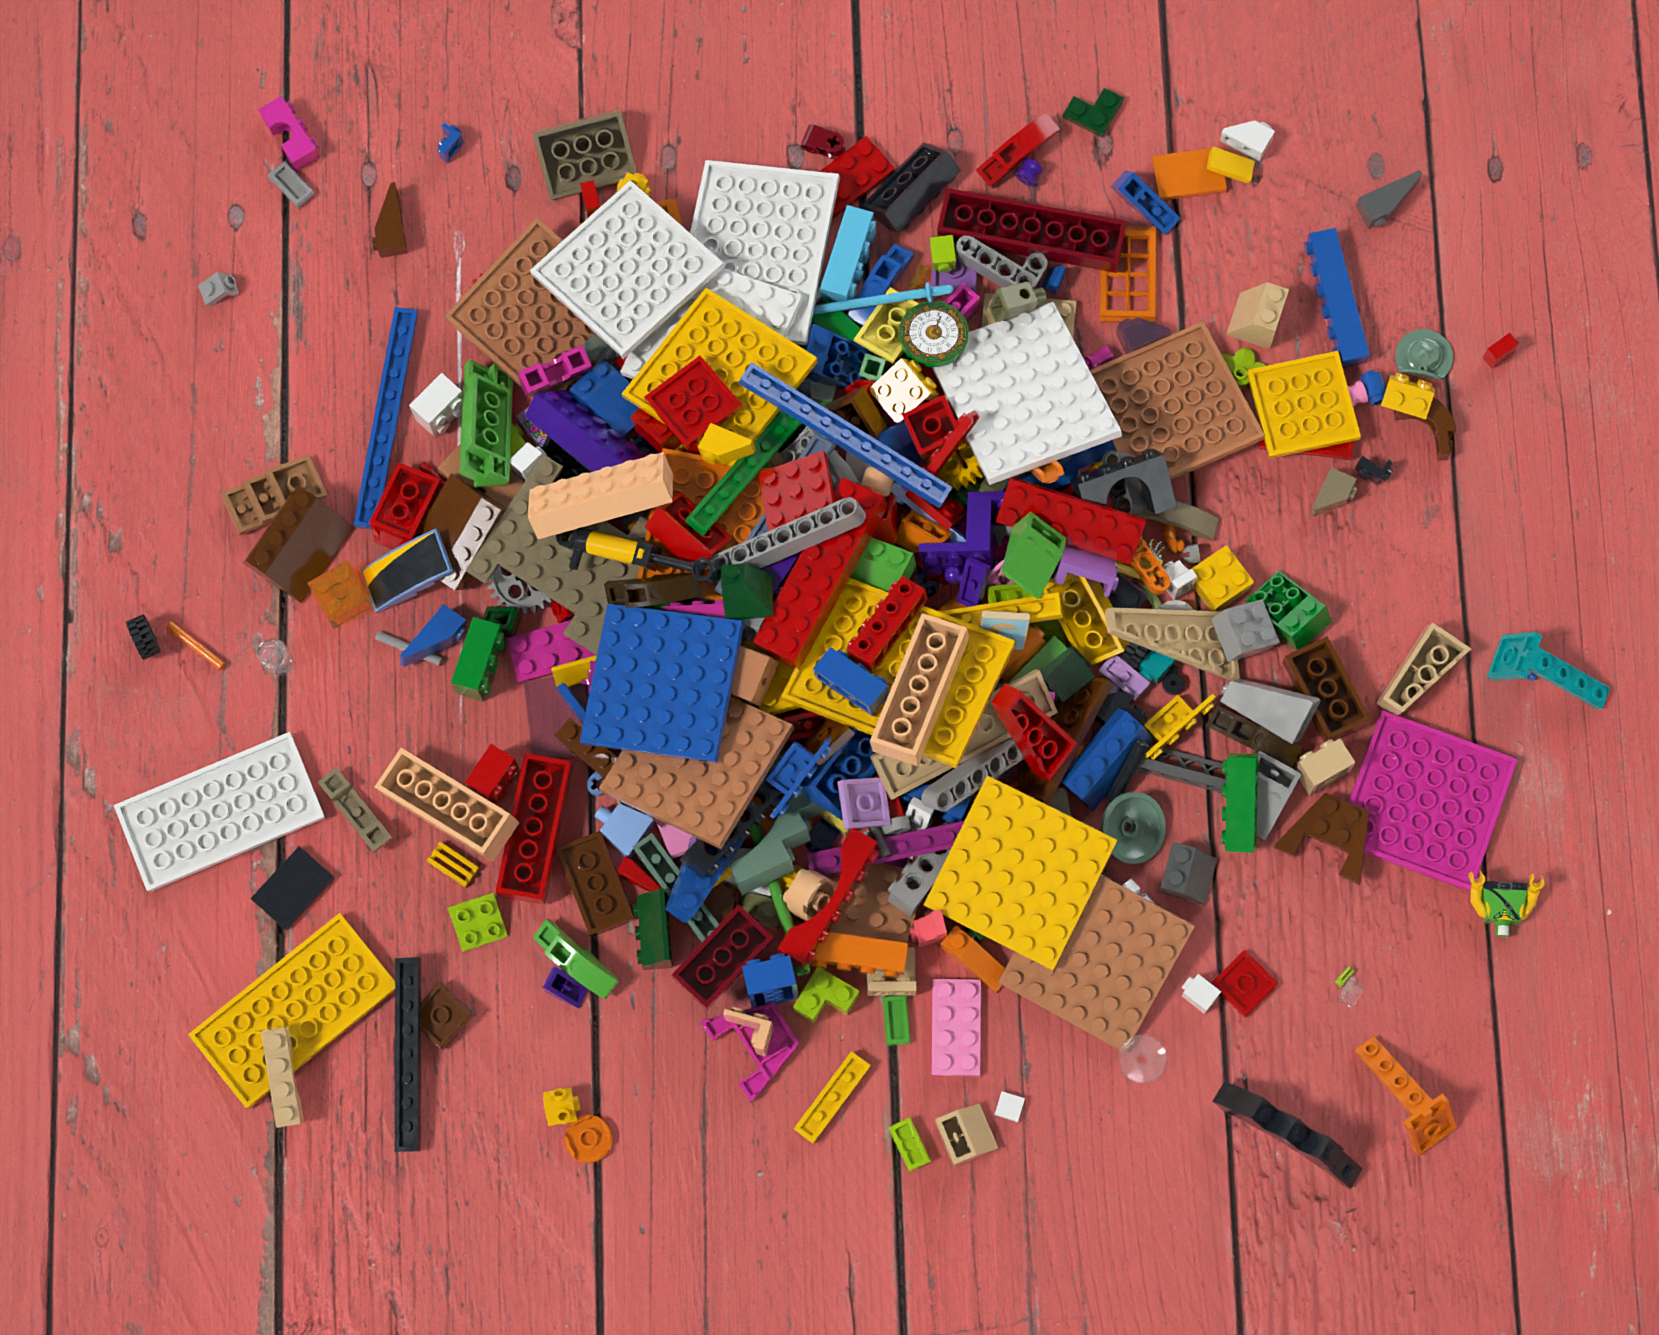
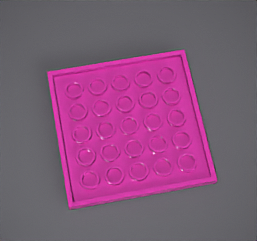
M1382 710L1349 800L1350 803L1367 809L1370 812L1364 853L1471 892L1472 883L1468 875L1472 872L1474 880H1476L1517 759Z

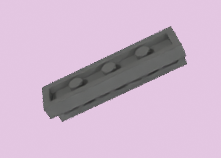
M1149 744L1147 750H1150L1154 745ZM1163 747L1161 749L1163 750L1162 754H1165L1164 756H1159L1157 760L1143 757L1136 770L1222 793L1223 783H1226L1227 774L1222 779L1211 776L1209 773L1216 768L1223 770V763ZM1173 756L1178 759L1181 765L1178 767L1164 763L1163 760ZM1193 762L1199 763L1203 772L1188 770L1186 766Z

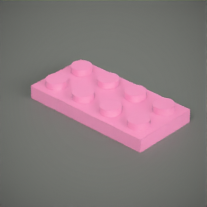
M933 979L932 1076L980 1077V979Z

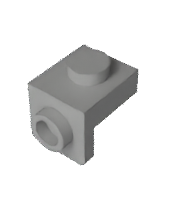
M216 272L198 285L204 303L207 306L214 305L227 295L236 296L239 294L235 279L231 274Z

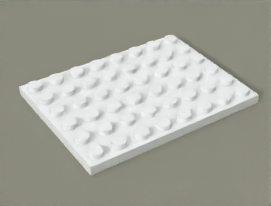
M706 160L690 234L724 263L725 267L723 269L802 295L803 301L786 338L795 344L807 345L840 180L839 174Z
M1054 302L1039 306L1032 312L1022 313L1008 321L996 322L969 332L968 343L957 360L945 366L932 367L957 420L963 413L968 414L973 410L980 416L977 423L966 436V439L989 485L1122 436L1118 423Z

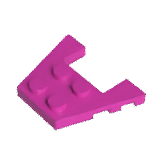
M774 1003L744 1010L746 1015L754 1017V1013L762 1014L769 1017L768 1020L772 1022L773 1032L766 1056L756 1054L755 1048L752 1046L753 1043L751 1041L754 1028L728 1022L725 1020L724 1015L701 1021L702 1026L712 1041L734 1028L759 1067L757 1072L739 1082L750 1102L758 1096L800 1045Z

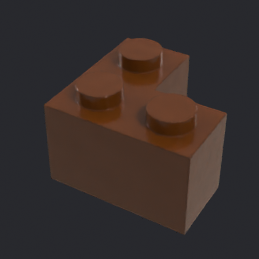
M864 386L829 402L825 406L826 409L873 438L877 437L887 426Z

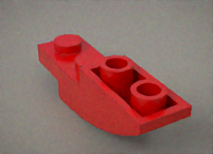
M1046 112L996 149L992 156L976 169V172L992 188L1022 162L1024 158L1030 157L1059 132L1060 128Z

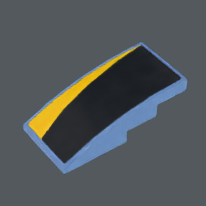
M437 529L412 539L361 569L376 613L419 595L418 591L436 584V580L454 573L439 530Z

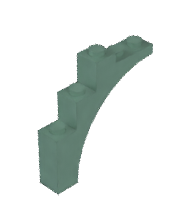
M787 750L780 751L779 755L783 758ZM801 791L796 797L791 795L787 800V803L790 804L782 816H778L772 829L760 844L744 857L729 865L733 879L741 894L744 895L793 872L792 862L795 861V857L791 850L811 841L808 831L812 829L807 819L827 810L812 802Z

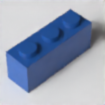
M830 647L813 668L815 678L873 716L888 698L889 689L887 681L879 675L875 677L870 674L863 664L859 662L855 664L849 660V656L842 650L836 651Z

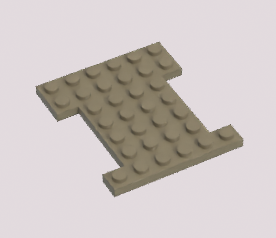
M543 454L465 571L484 584H487L497 567L501 566L573 612L575 616L563 634L597 656L608 604L604 583L612 580L637 579L639 567L583 552L578 570H573L569 568L573 551L559 545L556 541V535L541 539L537 538L528 519L530 489L539 485L554 483L564 469L563 466ZM640 517L629 535L621 532L606 521L581 528L637 542H644L647 531L644 526L648 520ZM573 533L569 536V542L573 539Z

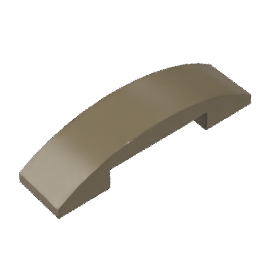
M1176 501L1177 507L1157 514L1149 511L1145 504L1144 512L1137 516L1190 530V535L1213 541L1219 521L1217 517L1179 501Z
M337 767L318 781L323 790L374 853L393 839Z

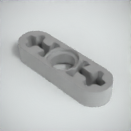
M908 816L890 819L891 825L878 827L883 837L901 834L911 829ZM869 830L863 833L872 838Z

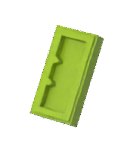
M910 1117L888 1127L909 1172L931 1162Z

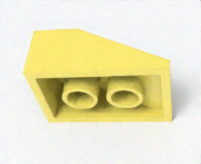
M890 287L886 294L898 293V291ZM906 300L877 305L854 338V342L894 363L904 353L899 342L901 320L912 307L919 303L914 300Z

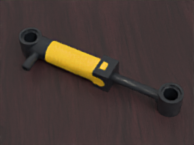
M577 528L556 534L558 544L573 551L569 568L573 570H578L582 553L584 552L655 572L658 564L692 572V576L707 585H714L721 579V566L705 557L698 558L692 563L661 555L662 548L653 544L637 542L585 528ZM573 533V539L569 542V536ZM710 567L709 573L704 576L705 569Z

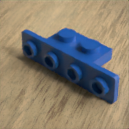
M828 737L815 755L794 741L766 779L767 782L785 794L771 813V818L774 819L777 814L781 816L790 805L787 803V800L791 795L796 797L804 787L801 781L805 776L810 779L818 768L815 765L819 757L824 760L832 749L829 746L831 738Z

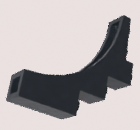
M1224 1081L1212 1101L1225 1113L1254 1126L1301 1154L1349 1189L1352 1188L1363 1169L1332 1138L1310 1129L1299 1118L1278 1110L1264 1097Z

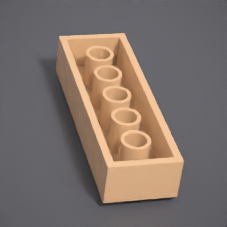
M664 452L650 454L637 460H629L612 467H604L598 471L582 473L573 478L561 479L555 483L539 485L530 489L528 519L537 538L541 539L672 502L673 473Z
M922 613L870 739L873 752L915 766L919 765L968 644L969 634L967 627Z
M400 748L375 785V788L387 798L491 862H494L519 824L505 810L403 748Z

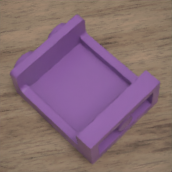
M1065 544L1063 555L1054 570V582L1063 585L1067 573L1103 583L1104 596L1109 597L1111 590L1115 591L1118 584V566H1115L1114 559Z

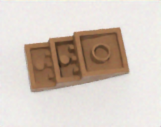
M309 455L267 469L265 474L245 480L243 485L221 492V498L239 536L269 525L298 484L320 500L327 497L328 494Z

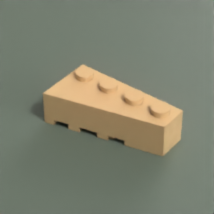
M1432 622L1424 628L1376 704L1389 713L1401 714L1466 655L1471 648Z

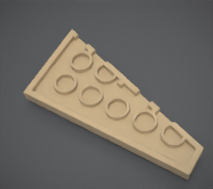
M1108 608L1105 610L1107 633L1232 681L1240 678L1238 660L1227 661L1211 620L1221 611Z

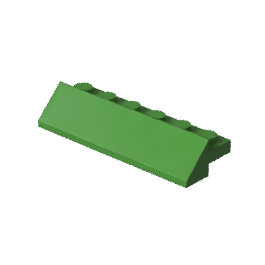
M469 359L464 366L459 474L474 480V487L507 484L510 471L513 379L496 364L488 368Z

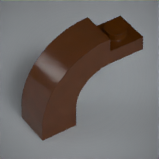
M1433 397L1426 419L1393 410L1395 420L1415 419L1425 423L1432 430L1435 438L1437 460L1444 461L1448 459L1450 452H1453L1451 437L1456 432V425L1451 413L1444 404Z

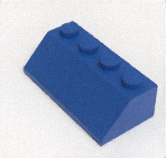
M1118 708L1068 767L1060 784L1066 787L1070 793L1093 812L1110 791L1135 741L1142 740L1149 745L1153 738L1127 711Z
M852 727L850 728L855 734L822 766L815 763L818 768L810 779L805 776L801 781V784L804 785L801 792L812 802L838 818L842 816L838 781L871 778L876 771L870 757L875 754L870 743L872 735Z

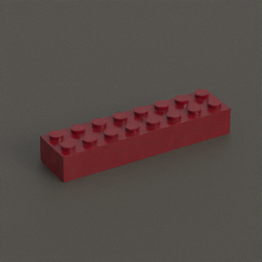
M946 188L937 228V237L953 235V242L957 243L960 237L971 236L995 251L1027 257L1033 253H1041L1049 261L1117 273L1127 221Z

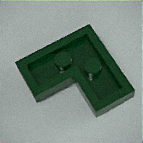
M1103 88L1093 106L1073 96L1062 118L1103 138L1123 103L1124 97Z

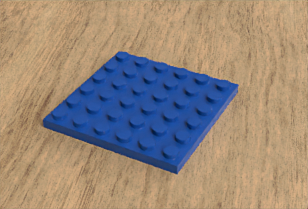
M607 604L580 743L583 745L717 763L745 623L740 620L638 607L626 608V606Z

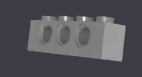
M951 848L945 849L944 854H939L935 851L916 855L918 858L915 862H909L903 869L902 874L904 876L901 880L898 881L896 879L889 887L890 895L888 902L909 917H912L929 895ZM927 865L932 871H924L921 866ZM914 883L917 885L918 888L911 889L907 886V884Z

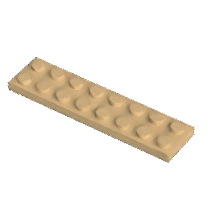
M1035 669L1007 684L1023 692L1047 716L1050 717L1058 713L1040 670ZM1001 688L993 691L959 764L1011 737L991 704V701ZM879 753L870 756L891 800L953 768L923 755L918 766Z

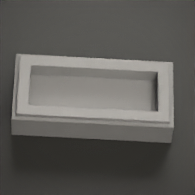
M286 161L268 174L272 182L298 209L315 196L314 191Z

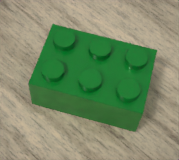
M476 617L472 618L451 680L456 694L482 702L485 695L489 696L492 688V682H490L492 673H497L499 667L497 659L499 653L504 651L507 643L500 624Z

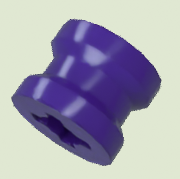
M1024 158L1022 168L1017 170L1015 176L1022 183L1034 186L1037 182V176L1041 175L1044 169L1036 161Z

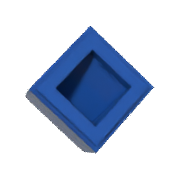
M1065 266L1050 268L1041 287L1056 295L1065 277Z

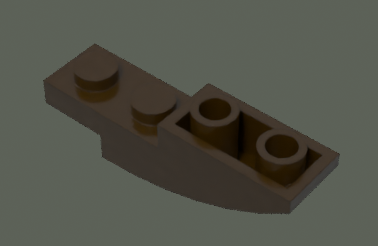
M692 572L653 575L651 578L612 580L604 583L608 604L625 605L626 608L671 603L702 595L699 580L692 576Z
M1218 705L1215 706L1206 725L1257 752L1265 753L1291 768H1294L1304 748L1296 743L1291 744L1268 729Z

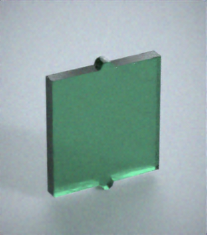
M1071 646L1040 670L1042 677L1049 685L1048 688L1053 690L1062 702L1066 701L1095 677L1086 666L1085 659H1081Z

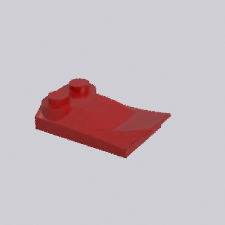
M398 462L369 521L374 534V541L393 550L414 539L432 500L438 495L441 479Z

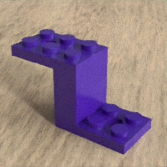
M1005 491L968 492L966 542L919 543L918 552L925 574L940 575L945 573V570L952 565L959 566L964 571L966 559L970 557L990 565V571L995 567L996 536L993 533V526L997 524L996 517Z

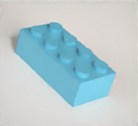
M847 205L820 287L821 304L827 299L832 303L856 299L857 292L855 290L863 277V263L867 264L870 242H874L877 232L875 229L877 222L874 221L873 212Z

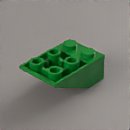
M1279 570L1245 600L1247 604L1263 599L1276 634L1296 651L1305 647L1332 622L1328 610L1323 603Z

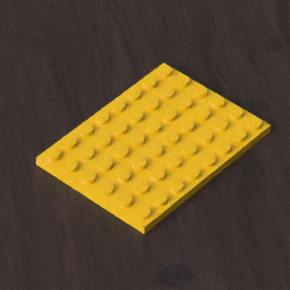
M849 578L801 669H794L781 696L783 701L873 735L886 700L876 713L871 716L816 679L813 668L830 647L836 651L842 650L848 655L847 646L849 641L854 636H858L863 622L867 618L872 617L875 613L876 605L880 600L886 598L889 594L888 592ZM922 606L874 673L870 671L869 673L875 677L879 675L885 679L890 693L922 613L967 627L969 634L968 644L923 753V756L957 769L1016 643L1015 640Z

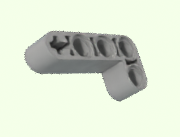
M971 236L960 237L954 248L955 257L959 262L1002 288L1025 281L1029 282L1034 290L1048 264L1043 254L1033 253L1028 257L1023 267ZM964 247L968 248L966 252L962 250ZM980 258H987L990 264H983ZM1031 263H1037L1041 269L1036 270L1032 268ZM1005 269L1010 275L1003 276L999 270Z

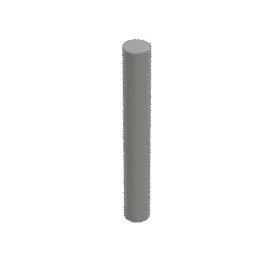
M380 631L377 632L375 640L402 651L409 645L407 642ZM431 654L423 658V660L440 666L443 657Z

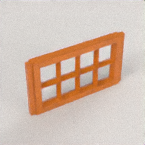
M1126 226V253H1121V258H1126V272L1113 273L1100 270V322L1155 323L1156 227ZM1131 239L1148 240V253H1130ZM1130 258H1148L1147 272H1130ZM1108 277H1126L1125 291L1108 290ZM1130 277H1147V291H1130ZM1108 295L1125 296V310L1108 309ZM1130 296H1147V310H1130Z

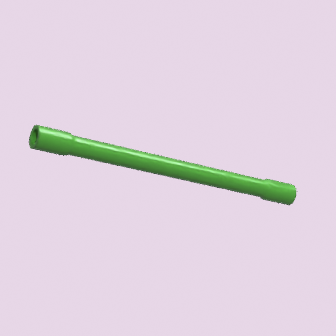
M753 824L749 828L755 847L764 839L760 824L758 826ZM779 879L768 883V887L784 935L786 936L789 929L794 927L787 908V903L783 901L784 894ZM808 963L804 969L793 964L797 976L805 975L811 971Z

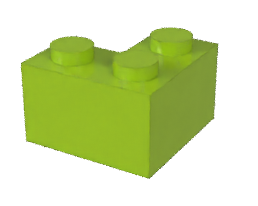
M817 967L794 1004L793 1011L812 1023H815L826 1003L848 1015L860 995L859 990L826 970Z

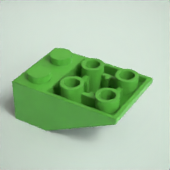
M1029 512L1012 527L1001 573L1023 588L1027 593L1039 599L1063 555L1067 538L1032 512Z

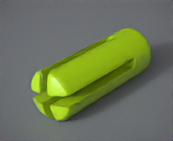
M1347 967L1335 981L1339 987H1342L1354 973L1352 969L1343 981L1341 980L1351 967Z

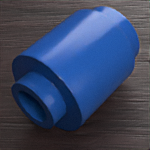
M1375 370L1367 371L1362 374V378L1359 381L1363 383L1366 389L1368 402H1370L1371 406H1376L1382 403L1387 387L1381 372H1375Z

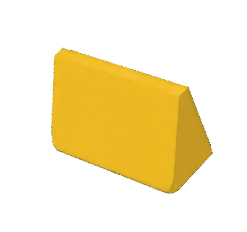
M597 656L552 667L551 670L556 687L562 683H565L567 687L581 684V679L588 678L590 661H596Z

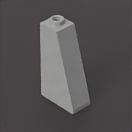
M1238 678L1225 684L1221 692L1223 697L1220 702L1293 744L1301 740L1321 700L1316 697Z

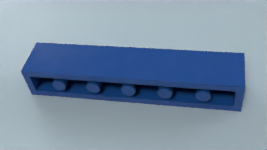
M1336 228L1309 233L1307 241L1304 242L1306 255L1311 257L1310 271L1312 277L1316 276V294L1318 298L1321 297L1322 316L1323 319H1327L1329 325L1327 327L1328 339L1333 340L1335 347L1332 349V352L1338 351L1342 368L1367 363L1370 354Z

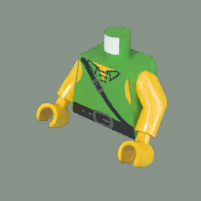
M1481 871L1480 877L1474 880L1472 872L1468 875L1472 883V906L1477 914L1483 918L1484 923L1495 924V936L1502 938L1510 937V925H1518L1521 920L1529 916L1536 905L1540 892L1539 889L1544 886L1543 876L1539 883L1533 882L1534 874H1531L1529 877L1530 887H1528V883L1485 881V876Z

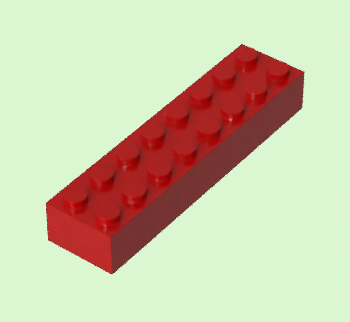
M843 477L834 492L835 502L848 497L855 499L866 513L865 521L858 527L801 552L773 604V617H766L753 641L758 651L798 670L801 669L888 507L883 495Z

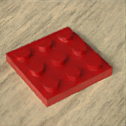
M700 355L644 396L645 401L686 450L703 438L710 423L720 426L743 409L740 401Z
M824 451L758 473L768 531L835 503L827 454Z

